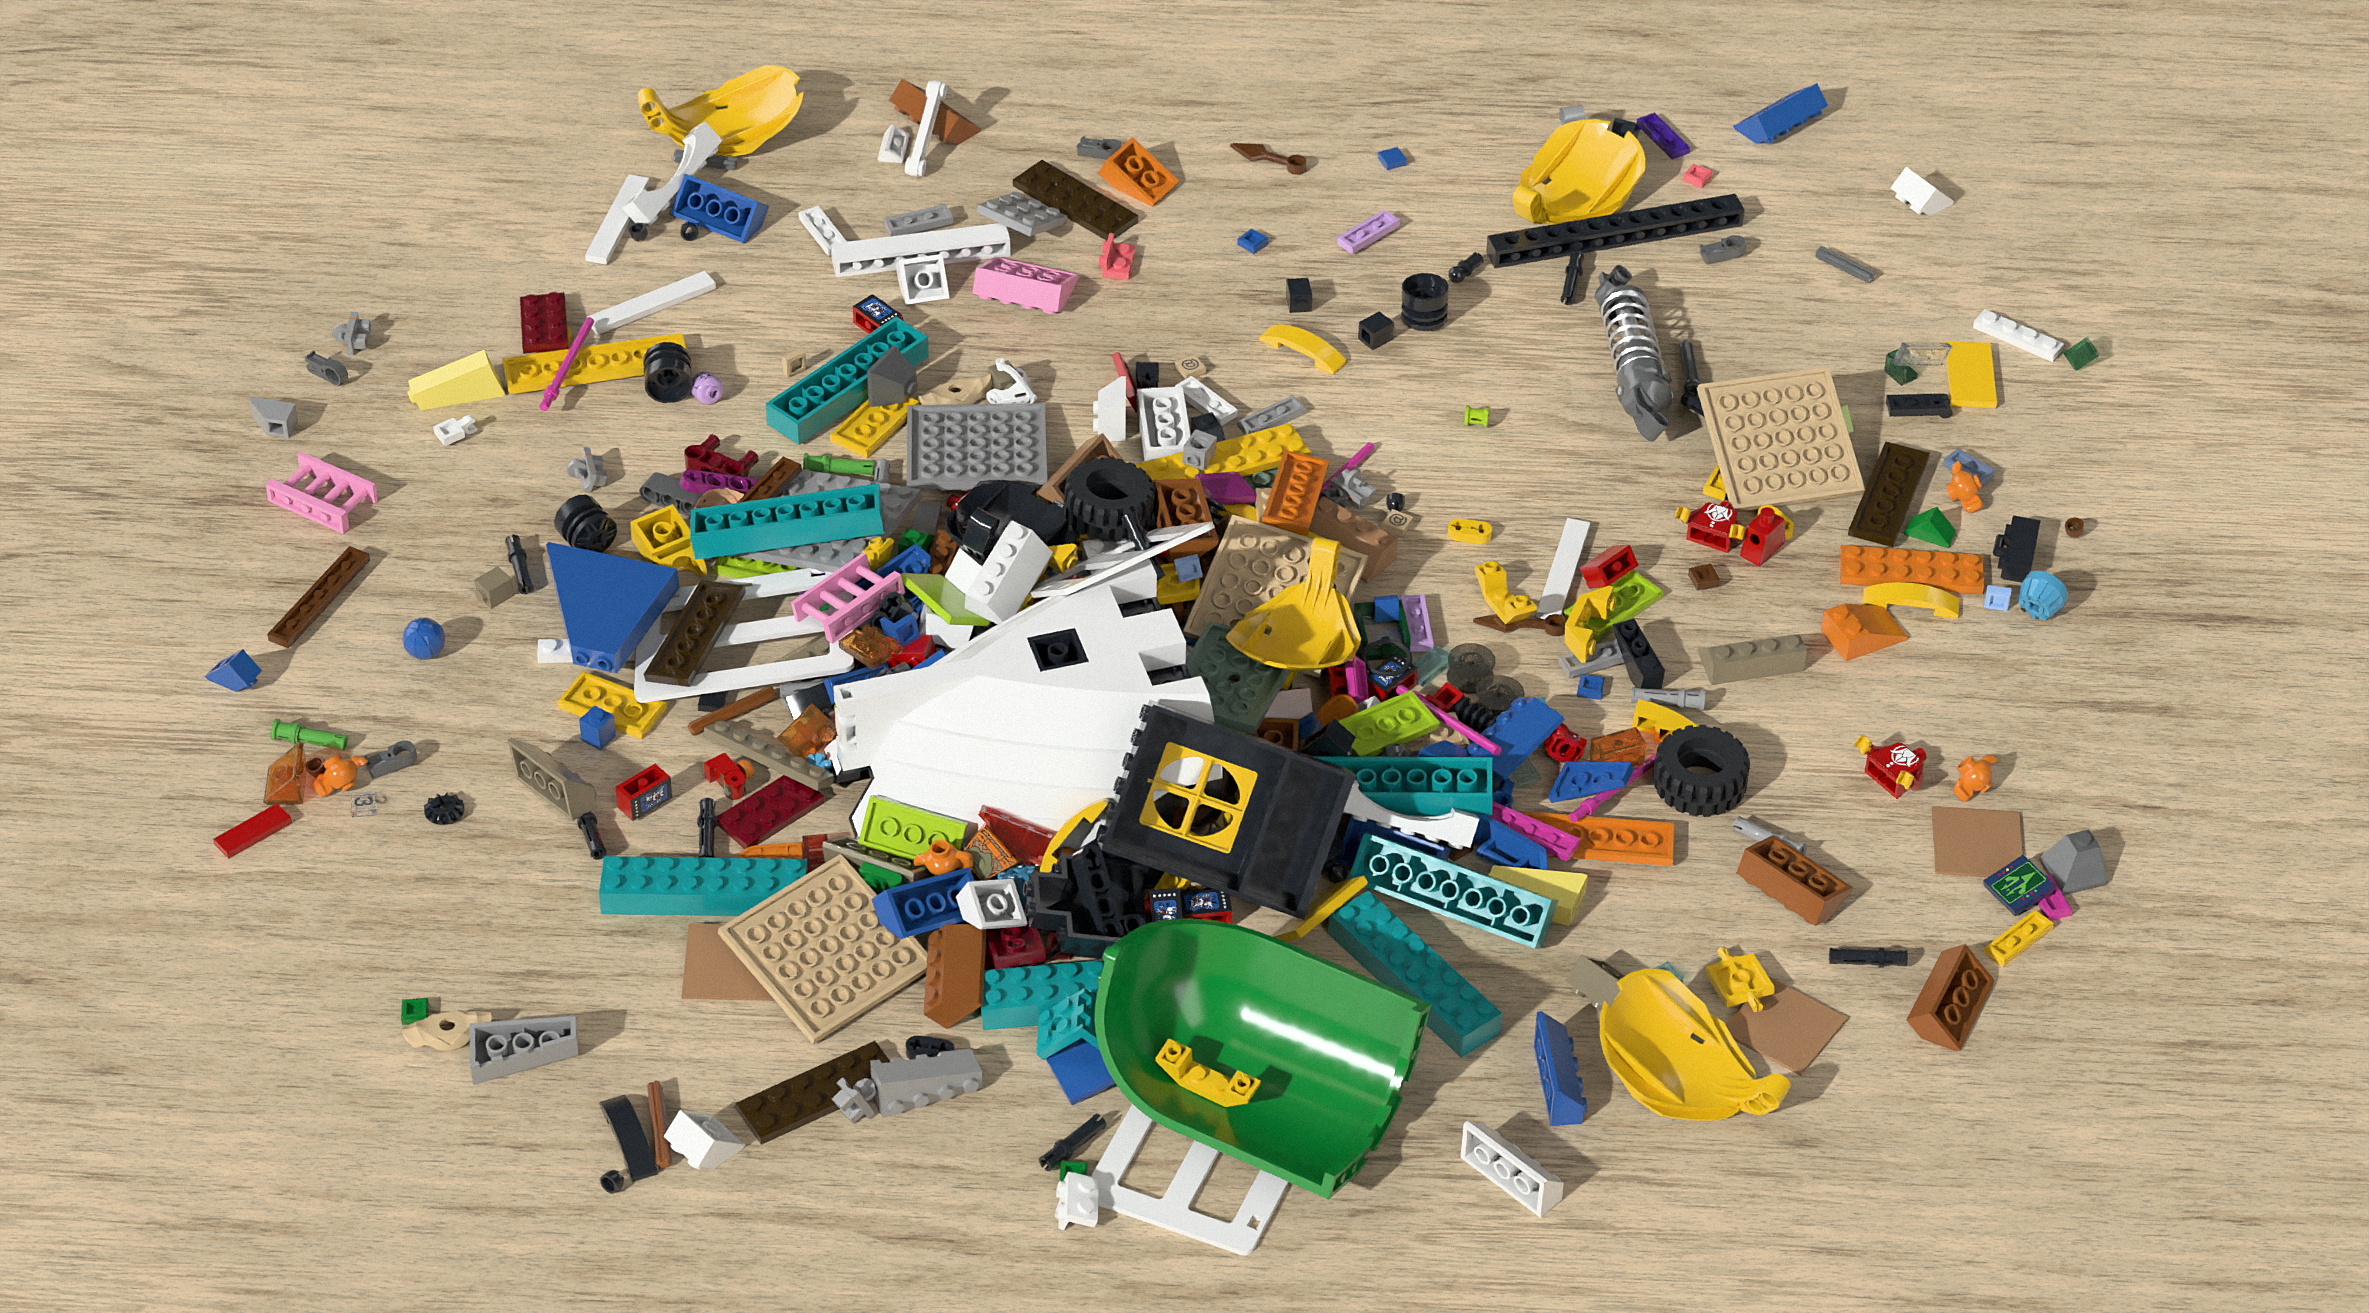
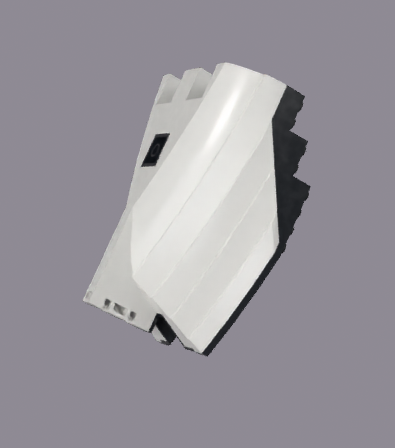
M1145 559L1068 595L1050 596L968 641L929 667L834 686V701L836 704L835 724L838 736L824 749L825 759L830 760L832 763L829 771L833 773L836 783L859 779L860 771L868 770L871 777L848 818L855 839L859 840L869 797L875 795L967 822L968 826L962 849L989 819L1020 854L1018 861L1012 867H1018V864H1025L1026 866L1031 864L1040 872L1041 863L1050 842L1071 816L1097 800L1106 797L1111 801L1114 800V783L1117 776L1122 777L1123 775L1122 761L1125 753H1130L1133 747L1130 739L1134 729H1139L1142 722L1139 714L1143 704L1148 705L1150 699L1215 722L1209 693L1202 677L1192 678L1187 668L1186 641L1171 608L1162 610L1156 597L1157 575L1150 559ZM1187 757L1176 760L1162 770L1160 777L1167 782L1193 789L1196 786L1204 761L1200 757ZM1214 764L1204 788V793L1219 800L1222 799V765ZM1162 789L1154 791L1153 801L1158 814L1165 823L1173 828V810L1188 807L1189 800ZM1105 809L1093 823H1090L1083 817L1055 851L1061 854L1063 846L1072 847L1076 851L1087 845L1099 847L1096 834L1100 824L1105 825L1107 819L1104 814ZM1101 850L1104 858L1120 857Z

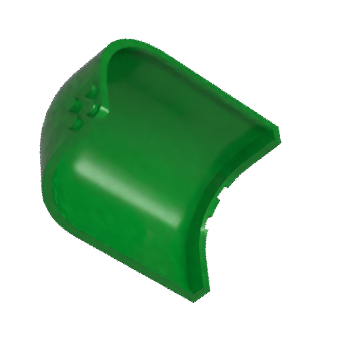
M1204 919L1156 921L1138 927L1123 938L1121 937L1112 946L1106 948L1103 954V961H1105L1103 970L1097 979L1099 988L1095 1004L1096 1037L1103 1061L1111 1077L1136 1108L1168 1129L1328 1200L1362 1170L1367 1163L1365 1156L1369 1150L1376 1151L1402 1102L1403 1097L1399 1096L1404 1081L1410 1082L1431 1008L1430 1003L1262 932L1220 921ZM1171 1039L1191 1048L1193 1061L1229 1078H1233L1237 1070L1260 1080L1261 1084L1247 1104L1224 1107L1180 1086L1156 1062L1155 1058L1167 1040Z

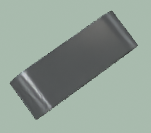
M654 472L639 489L640 495L647 502L663 508L673 504L678 513L691 517V509L695 508L697 502L703 496V494L685 491L680 486V480L658 472Z

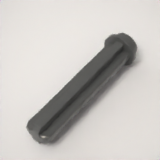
M1684 340V342L1679 343L1685 378L1684 390L1696 395L1698 394L1697 387L1702 383L1698 380L1692 343Z

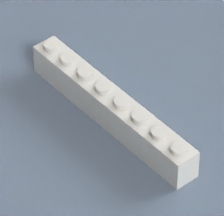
M996 223L831 244L832 264L837 278L896 270L895 263L899 260L940 254L943 255L944 264L990 259L995 256L1007 257L1010 256V237L1006 225Z

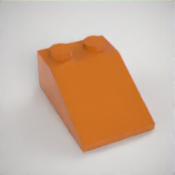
M1133 137L1110 156L1098 172L1113 188L1152 207L1179 183V180Z
M1844 603L1824 610L1821 632L1845 661L1908 639V636L1882 606Z

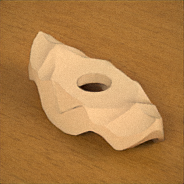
M991 374L981 377L959 378L945 384H940L918 398L922 405L974 404L980 398H987L986 394L991 390L992 386Z
M459 1010L432 1014L426 1019L404 1026L402 1034L413 1047L417 1048L427 1045L440 1051H451L463 1047L470 1040V1023L492 1022L493 1016L490 1012H464ZM455 1024V1027L448 1031L440 1028L442 1025Z

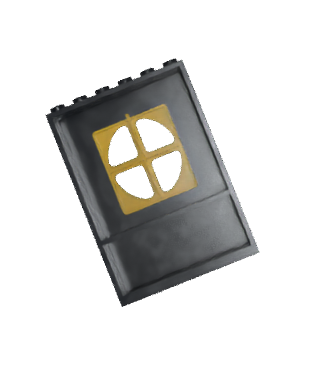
M1149 699L1148 705L1143 704L1139 714V718L1142 721L1139 729L1135 728L1132 733L1130 742L1133 747L1131 752H1126L1121 765L1124 769L1122 777L1117 776L1114 783L1113 791H1115V797L1113 801L1109 800L1104 812L1107 818L1105 825L1100 824L1096 834L1100 849L1304 920L1356 775L1350 769ZM1187 757H1200L1204 761L1196 786L1193 789L1167 782L1160 777L1162 770L1176 760ZM1214 764L1222 765L1234 777L1240 791V800L1237 804H1231L1204 793V788ZM1156 789H1162L1189 800L1186 814L1179 829L1170 827L1158 814L1153 801V794ZM1200 804H1205L1233 815L1231 823L1217 833L1207 836H1193L1190 834V827Z

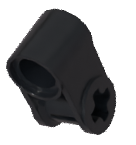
M1136 362L1137 389L1158 388L1159 362Z

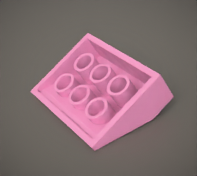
M995 256L976 268L973 294H977L979 298L985 300L996 298L1000 299V302L1003 304L1019 303L1022 304L1021 307L1026 309L1037 307L1042 308L1045 313L1055 314L1064 308L1080 274Z

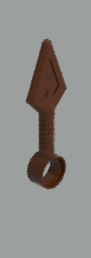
M1230 144L1231 148L1250 161L1265 159L1287 166V171L1294 175H1299L1306 171V158L1302 155L1296 154L1289 157L1268 152L1264 144Z
M1497 614L1474 618L1473 622L1504 633L1514 628L1522 627L1545 629V632L1550 636H1561L1565 634L1566 618L1559 614H1552L1547 616L1545 620L1523 619L1505 624Z

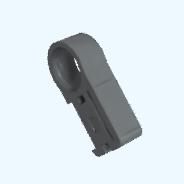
M1085 136L1081 137L1080 143L1077 144L1078 156L1105 160L1121 148V143L1118 140L1104 138L1103 140L1088 139Z
M1738 235L1723 238L1720 242L1709 245H1700V255L1705 264L1738 258L1746 252V241ZM1731 245H1739V246H1741V247H1738V248H1730L1729 246H1731Z
M314 350L305 356V361L308 363L306 365L307 370L333 385H340L348 378L345 366L339 361L331 358L326 359L316 354Z
M399 741L389 746L388 750L369 758L365 756L368 760L366 766L371 777L374 779L400 768L410 766L417 759L415 746L410 741ZM402 751H411L407 756L397 757Z

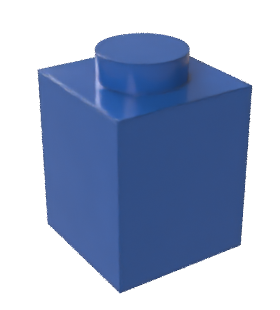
M595 705L579 719L581 740L599 750L603 749L616 736L614 715Z

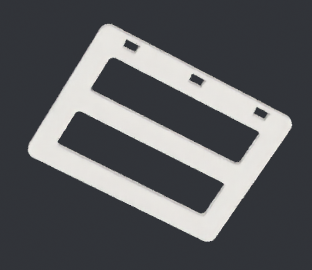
M1213 522L1154 529L1147 532L1146 536L1149 542L1167 541L1144 551L1122 553L1135 547L1134 543L1129 540L1074 565L1072 569L1068 568L1063 575L1057 573L1035 583L1029 594L1032 595V598L1068 595L1215 528ZM1106 568L1086 578L1062 580L1083 570Z
M807 568L721 582L739 585L752 584V586L745 587L746 593L742 600L808 591L832 573ZM825 573V575L812 577V575ZM697 585L679 588L674 595H679V597L672 598L662 613L682 610ZM847 590L836 596L846 603L854 600V595ZM829 604V609L822 612L831 616L839 609ZM660 614L636 647L634 695L637 702L646 703L846 673L851 671L855 665L854 629L833 644L830 642V652L827 655L697 674L690 687L645 682L643 674L667 636L660 635ZM793 615L727 625L713 648L822 632L824 627L823 623L810 615L800 622H797Z
M1132 1104L1091 1176L1099 1179L1098 1206L1240 1255L1252 1253L1289 1182L1260 1170L1231 1223H1225L1190 1211V1205L1220 1152L1194 1140L1162 1199H1156L1118 1185L1154 1122V1120ZM1252 1219L1260 1221L1256 1230L1248 1227Z

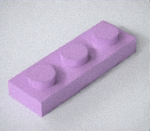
M1384 209L1338 236L1337 244L1349 253L1354 254L1398 228L1400 220Z
M1424 594L1401 595L1400 600L1403 603L1411 636L1410 652L1433 651L1434 643Z

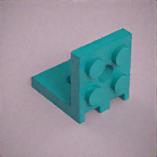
M1084 988L1067 999H1063L1052 1008L1043 1011L1038 1019L1036 1055L1044 1060L1080 1038L1085 1039L1100 1051L1095 1030V1004L1097 997Z

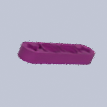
M686 470L682 474L680 486L685 491L704 494L712 489L728 488L745 495L760 479ZM709 482L716 483V484H718L719 486H714V485L710 484ZM732 485L738 486L742 489L734 488Z

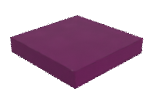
M1238 472L1195 475V479H1200L1206 497L1215 500L1221 505L1256 502V493Z

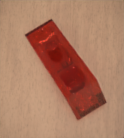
M982 805L978 815L1016 857L1021 858V862L1029 866H1035V864L1041 866L1053 832Z

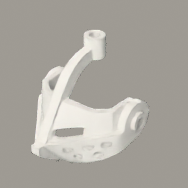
M1003 358L995 361L997 370H1004L1009 373L1016 383L1006 390L992 389L988 391L986 397L989 403H1033L1037 396L1034 394L1026 372L1021 368L1014 369L1005 364ZM1026 393V396L1015 397V394Z

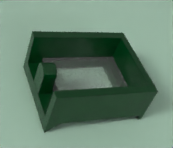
M1399 600V620L1375 622L1374 602L1354 603V618L1357 617L1363 648L1371 642L1390 639L1404 644L1410 650L1411 636L1402 600ZM1380 644L1372 647L1367 652L1366 660H1386L1396 653L1403 658H1407V655L1398 646Z

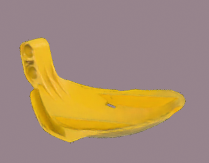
M764 65L740 77L728 80L719 89L707 90L698 97L670 109L665 107L656 91L652 88L640 90L637 97L641 113L651 130L670 136L676 144L685 148L684 138L694 127L706 122L723 140L717 146L719 150L714 155L735 157L754 152L767 139L777 134L789 124L803 102L804 92L797 95L795 86L800 78L793 71L781 66ZM728 106L727 109H717L716 107Z
M1598 119L1578 120L1557 127L1542 148L1534 155L1533 163L1521 172L1519 186L1514 191L1512 197L1516 215L1534 224L1545 223L1552 225L1616 214L1625 205L1634 187L1645 172V155L1639 141L1630 131L1626 133L1624 138L1608 131L1610 121ZM1547 178H1550L1552 180L1546 185L1542 183Z
M1315 537L1311 548L1306 583L1302 581L1301 584L1288 586L1266 603L1245 613L1243 620L1238 621L1225 637L1228 642L1249 658L1281 669L1295 671L1320 670L1340 665L1346 661H1352L1360 646L1361 637L1347 599L1333 588L1338 568L1340 542ZM1266 628L1271 630L1270 635L1264 634Z
M1645 968L1631 972L1617 981L1620 989L1619 994L1615 997L1610 1007L1607 1002H1603L1600 1013V1040L1608 1065L1622 1080L1634 1099L1659 1116L1688 1121H1719L1733 1116L1738 1111L1761 1116L1779 1107L1791 1088L1790 1081L1779 1073H1772L1757 1079L1754 1068L1736 1044L1725 1023L1710 1014L1705 1003L1695 996L1670 971ZM1694 1033L1705 1041L1700 1044L1691 1039L1690 1036Z

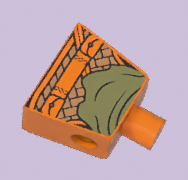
M989 819L962 849L963 852L972 854L974 866L970 869L972 875L975 873L982 881L1014 865L1020 857L1016 849Z

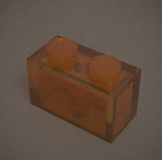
M811 703L777 739L793 756L801 757L807 762V756L809 754L816 755L833 738L837 731L834 724Z
M1637 727L1591 738L1589 760L1591 762H1631L1633 767L1638 766L1645 760L1647 743Z

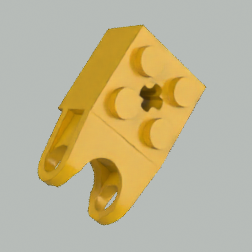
M673 504L630 522L631 539L647 563L676 568L678 572L690 570L699 577L707 575L704 559L695 560L690 539V529Z

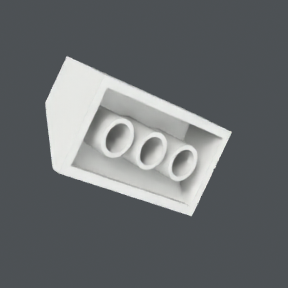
M1183 386L1137 389V415L1144 461L1183 452L1184 444L1191 436Z
M1010 520L965 594L964 609L996 624H1000L1016 615L1053 552L1033 530Z
M1466 1121L1464 1123L1461 1158L1540 1218L1562 1200L1564 1183L1558 1176L1548 1172L1539 1162L1528 1157L1516 1145L1509 1143L1496 1130H1492L1484 1123Z

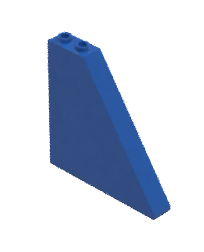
M548 542L546 546L549 565L573 664L617 674L680 588L677 569Z

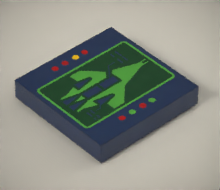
M2024 855L1983 880L1984 887L2014 916H2017L2055 891V884Z

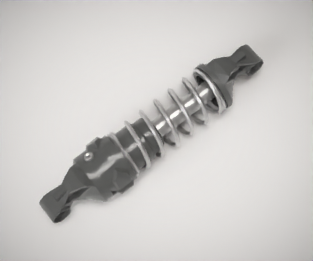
M1616 265L1609 275L1601 272L1598 276L1600 286L1597 288L1594 297L1599 305L1600 315L1606 329L1605 335L1608 339V347L1614 362L1613 368L1617 374L1618 387L1615 389L1617 397L1623 405L1625 412L1633 417L1640 434L1646 440L1654 442L1669 426V421L1663 413L1668 410L1672 403L1673 391L1670 388L1672 378L1661 357V350L1658 346V339L1652 323L1653 318L1650 314V307L1645 292L1638 287L1626 285L1632 278V275L1625 267ZM1613 326V327H1616V328H1619V329H1617L1616 331H1614V330L1611 329V327ZM1639 329L1645 330V333L1642 336L1640 335ZM1622 335L1623 339L1617 342L1614 340V337Z

